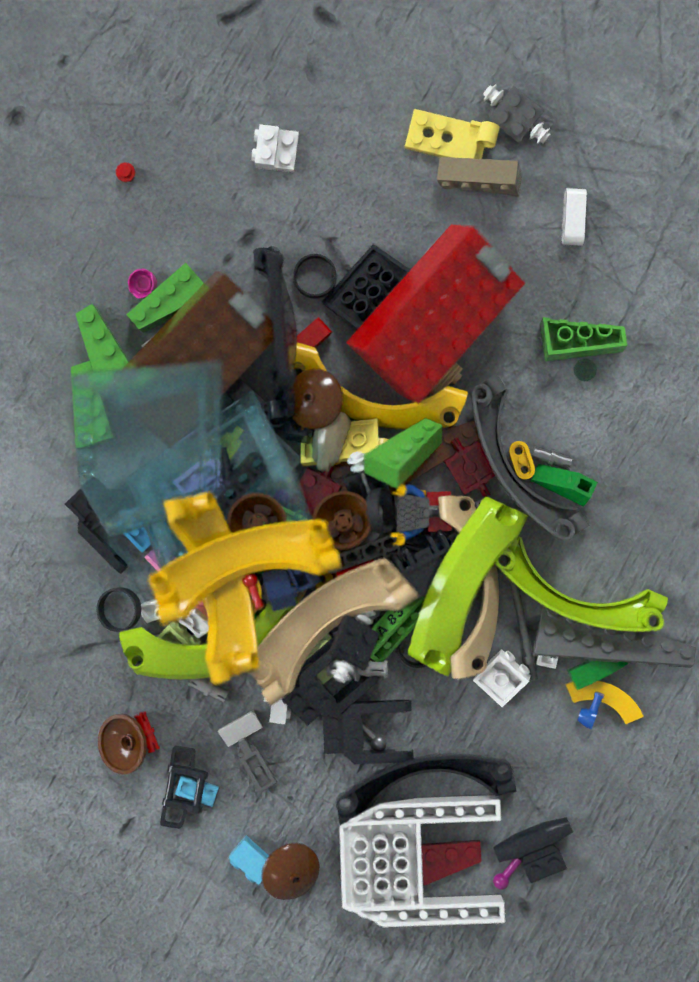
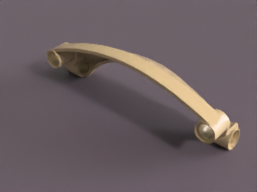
M467 496L438 497L440 518L460 533L476 510L474 501ZM462 500H465L468 503V509L466 511H463L460 508V502ZM495 564L482 582V605L476 625L466 642L451 656L452 678H468L482 673L487 667V660L495 636L499 609V580ZM479 658L480 666L474 669L472 662L474 659Z
M381 559L352 570L325 584L296 605L258 646L259 668L247 673L253 676L258 685L264 688L262 694L267 702L274 705L293 690L300 669L312 649L328 632L341 623L343 616L353 617L373 610L399 611L417 598L418 595L407 580L386 559Z

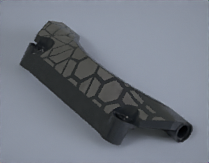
M270 246L268 248L255 249L253 256L255 269L269 280L277 367L270 369L268 380L271 385L278 386L272 401L268 402L269 421L282 422L294 415L295 394L293 385L296 379L294 365L297 350V327L293 305L282 273L284 257L280 254V250L277 247Z

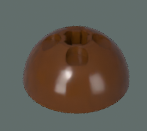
M340 491L328 495L317 505L313 514L312 521L323 520L326 522L333 547L337 550H347L358 546L366 539L371 530L367 514V502L361 496L352 492Z
M251 493L238 499L230 509L227 518V525L231 534L263 525L287 522L286 513L281 504L273 497L262 493Z

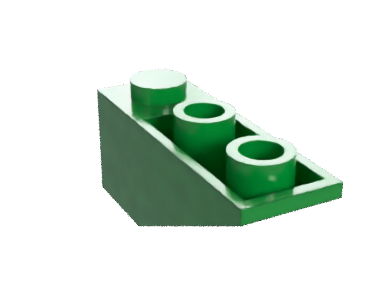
M542 464L537 465L535 473L530 480L583 507L591 499L598 483L580 473Z

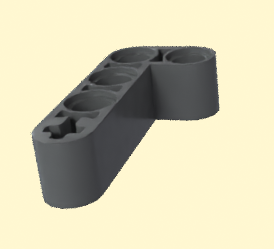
M372 531L358 546L347 550L336 549L338 557H340L341 567L328 572L336 573L379 556L394 565L390 557L394 553L399 557L402 564L403 557L400 546L392 544L396 542V537H391L392 531L384 533Z

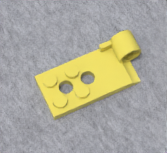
M414 109L405 149L437 157L482 159L484 147H495L500 126L488 121L477 122L471 120L470 123ZM431 129L434 135L427 138L423 135V131ZM450 134L452 141L444 142L442 135Z
M378 419L351 422L338 462H347L350 455L354 452L366 454L389 440L379 438ZM312 437L309 444L301 443L302 466L317 465L312 458Z

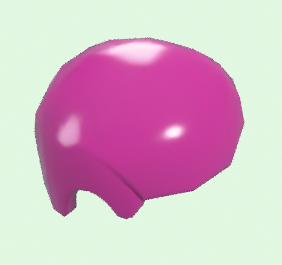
M147 269L135 270L130 274L127 281L129 292L138 299L146 298L157 288L156 277Z

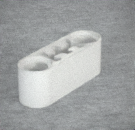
M565 189L562 245L582 246L584 243L586 189Z

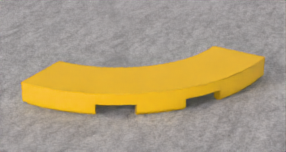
M597 681L579 690L574 688L572 682L565 684L573 703L593 700L594 693L600 692L605 695L601 702L616 710L625 724L644 717L635 701L624 691L612 684Z

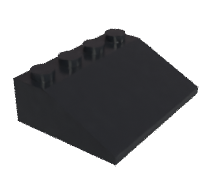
M372 244L322 303L354 331H357L411 269Z

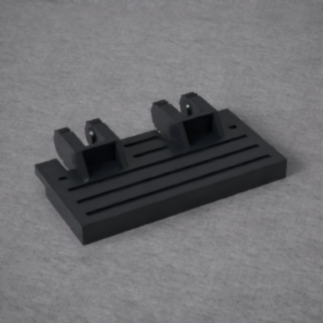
M442 530L436 531V535L443 549L439 551L433 538L430 535L426 536L425 539L429 547L413 555L417 561L416 564L407 548L402 549V555L409 565L406 569L403 568L399 557L395 553L391 555L394 567L416 591L418 597L414 600L428 593L437 571L452 546L448 543ZM456 532L448 536L451 544L457 538Z

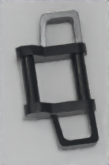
M174 746L172 749L171 760L167 769L169 775L166 794L162 800L161 826L180 829L184 824L187 811L202 813L203 806H201L208 772L195 768L196 751L194 748ZM176 751L191 754V767L174 765ZM177 774L197 778L194 802L173 799ZM167 807L184 809L179 823L166 821Z

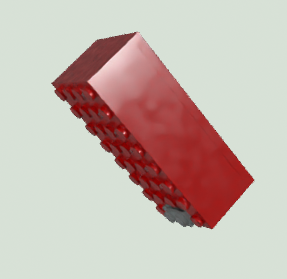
M451 224L351 336L346 344L400 396L419 404L526 283L475 227Z

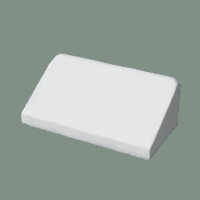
M254 710L220 728L218 733L229 747L242 738L263 728Z

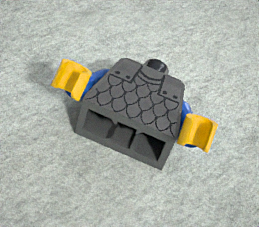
M401 484L397 491L392 492L394 494L395 511L394 530L399 532L391 534V537H396V542L392 544L403 545L406 540L418 535L425 527L429 526V517H440L439 506H429V498L425 497L424 492L414 485Z

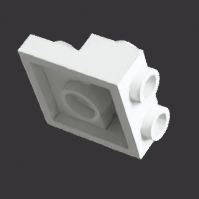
M260 124L259 130L255 129L254 141L257 142V148L252 150V161H255L256 168L294 172L299 132L281 130L278 126Z
M502 649L488 662L485 671L478 673L473 679L501 707L512 699L529 682L531 677L529 675L530 671L525 665H518L514 661V655L509 651L504 652Z

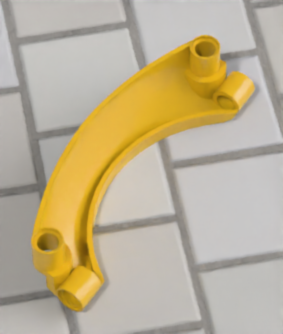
M297 342L294 371L296 369L302 371L309 369L327 371L315 347ZM341 386L343 391L341 412H344L349 418L356 421L378 419V427L406 430L425 418L441 424L442 428L453 426L458 421L468 391L446 386L435 395L422 400L419 404L382 405L361 399ZM445 413L453 414L454 420L452 423L444 421L443 416Z
M212 492L163 502L170 528L181 540L188 553L231 534ZM245 575L225 583L205 597L208 615L206 662L212 684L227 681L231 676L259 668L252 603L249 589L242 583Z
M325 521L284 522L243 530L207 543L153 573L149 577V583L154 592L158 605L157 613L163 626L187 618L194 608L211 592L243 575L268 569H295L317 575L340 568L341 563L336 549L334 550Z

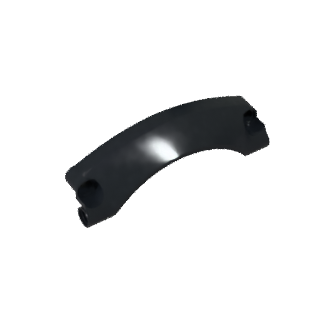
M434 754L398 762L367 776L337 796L336 808L338 810L339 822L341 825L367 811L391 786L401 780L421 773H454L480 783L495 796L514 793L517 790L513 777V768L506 759L474 754ZM502 765L508 766V770L504 774L498 773V769ZM348 799L351 804L348 807H342L340 801Z

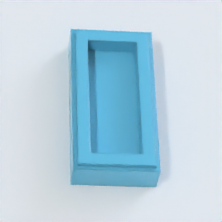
M181 775L175 795L194 801L197 779ZM205 782L201 804L213 807L219 786Z

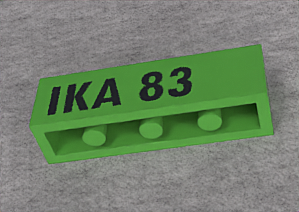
M424 595L410 602L399 611L388 610L372 629L380 633L371 655L374 661L383 662L415 628L426 598Z

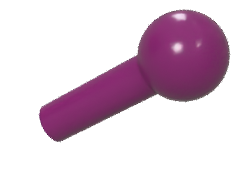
M513 859L503 873H498L494 876L493 884L497 889L503 890L508 887L509 877L521 864L522 859Z

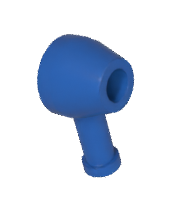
M595 692L590 709L581 708L577 721L586 728L592 729L601 701L605 695Z

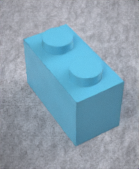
M246 835L230 853V863L234 868L238 870L240 868L245 872V877L250 882H256L258 885L262 882V868L269 855Z

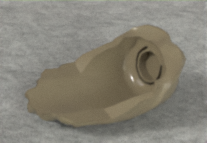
M340 412L330 425L321 429H314L312 458L317 463L318 470L322 472H328L330 467L339 461V455L351 425L349 416L344 412Z

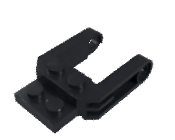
M94 476L65 503L78 517V533L120 574L129 567L128 564L95 532V529L100 527L120 505L142 527H146L155 536V539H158L164 533L160 526L124 490H107Z
M335 636L304 662L293 690L282 698L285 704L307 726L321 714L323 716H339L375 685L381 677L361 675L359 681L353 679L333 696L332 692L316 675L337 658V656L329 653Z
M411 700L355 701L339 716H323L324 754L344 753L353 764L398 763L414 758L413 750H363V718L361 714L409 712L412 711Z

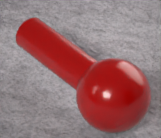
M253 573L246 574L242 583L249 589L256 610H260L264 606L256 588L258 583L257 576Z

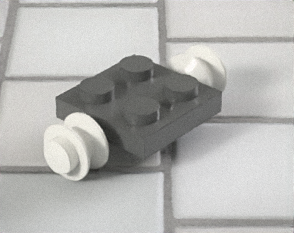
M496 84L493 87L490 85L483 94L485 96L484 101L489 99L491 107L497 104L498 107L489 119L499 125L503 131L518 143L522 141L530 130V139L535 137L538 139L537 145L540 142L544 144L551 135L549 133L550 128L545 130L542 128L543 122L537 125L535 122L545 110L515 86L503 98L504 90L498 92Z

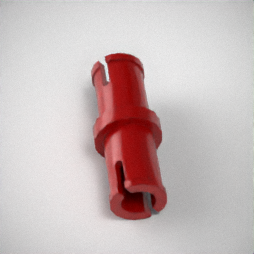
M146 711L140 712L139 715H134L135 720L144 731L147 752L152 753L155 749H160L154 735L155 729L151 727Z

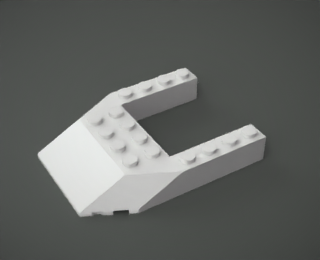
M498 796L428 797L380 803L341 824L342 908L355 912L365 919L368 918L383 927L505 923L504 901L501 895L423 898L420 823L501 821L500 799Z

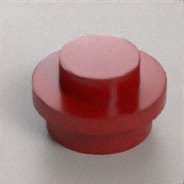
M121 163L116 168V176L122 182H130L136 175L135 168L130 163Z

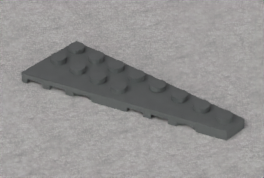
M543 606L532 656L565 657L573 660L580 658L590 659V661L615 663L622 661L630 662V664H664L671 667L691 668L694 666L696 647L645 631H620L584 624L562 616Z

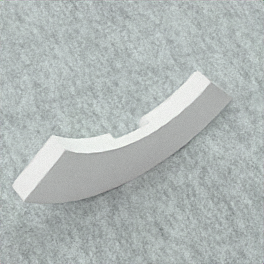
M155 599L141 604V615L147 624L154 620H159L157 613L158 605ZM196 608L187 618L178 620L190 629L197 638L208 633V618Z

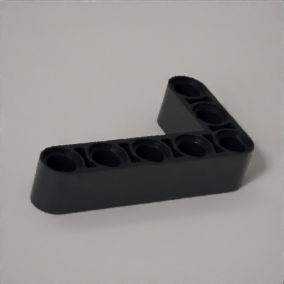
M252 452L247 455L213 493L217 504H220L223 516L266 471L268 463L260 453ZM256 459H260V464L253 467V462ZM242 474H247L246 480L240 482L239 477ZM234 489L231 496H225L227 490Z

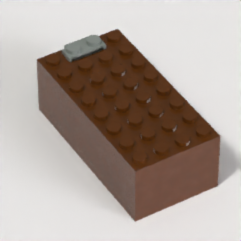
M215 271L106 387L112 396L171 449L275 340L273 321L225 273Z

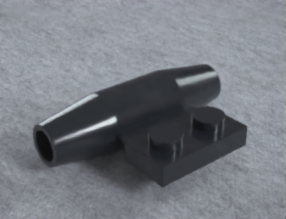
M567 817L550 820L517 832L493 848L499 862L522 858L523 868L531 884L567 869L559 848L554 844L573 833Z

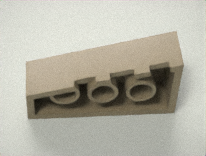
M440 157L437 181L442 188H459L519 196L522 172L518 161Z

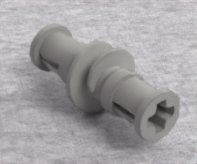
M333 660L327 666V676H331V671L337 670L334 664L335 662H340L339 660ZM388 660L384 662L369 661L366 670H360L351 665L354 671L348 673V676H354L355 681H359L361 675L368 677L384 676V678H388Z

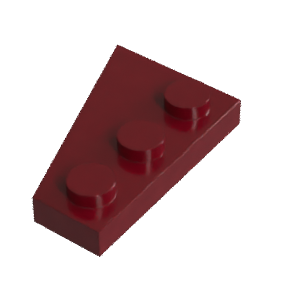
M480 840L421 844L423 885H428L482 862Z

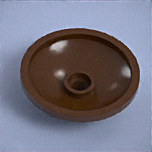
M309 369L296 376L293 385L295 407L294 415L291 416L292 419L300 426L308 429H321L334 422L343 406V391L338 380L331 373L321 369ZM309 394L311 395L310 401L307 400Z
M116 714L108 717L101 725L98 734L100 756L105 765L117 774H130L139 769L144 762L147 750L146 737L140 724L133 717L126 714Z
M290 843L279 847L267 858L263 865L261 874L263 886L271 896L280 900H291L302 896L312 888L318 878L320 870L318 857L310 847L304 844Z

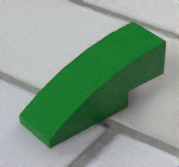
M590 659L583 661L584 663L567 671L574 688L579 690L628 665V663L622 661L618 663L590 661Z

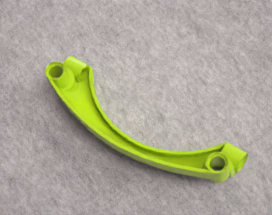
M485 497L457 536L437 571L415 626L411 644L408 648L409 656L445 676L450 675L452 671L451 656L461 647L465 621L475 595L497 559L518 538L528 518L527 514L490 497Z
M518 536L501 554L508 557L507 565L501 566L499 558L494 563L524 593L543 606L569 619L600 628L620 631H657L664 625V618L661 613L666 608L668 597L649 589L627 599L611 603L583 602L560 593L549 585L533 567L527 556L522 537ZM652 616H655L657 620L654 626L649 625V619Z
M294 597L296 605H298L297 597ZM269 601L265 609L254 620L257 648L270 631L295 606L292 605V607L273 612ZM142 627L119 632L124 655L127 657L129 666L137 675L163 679H201L210 677L206 662L207 644L179 645L157 638ZM138 661H143L140 666H135Z

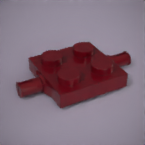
M458 437L454 438L455 440L452 439L451 442L456 452L444 460V463L460 490L465 495L474 489H479L483 498L490 496L491 493L485 484L495 474L481 444L476 440L470 445L463 447Z
M334 465L330 467L328 472L324 471L323 473L317 472L310 467H307L290 500V503L303 511L301 515L307 518L313 516L317 505L325 497L332 493L340 492L343 486L334 482L330 477L335 468Z

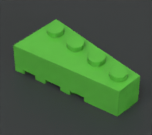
M543 317L540 322L545 362L621 353L628 346L624 326L596 325L581 321L578 323L564 319L553 320Z

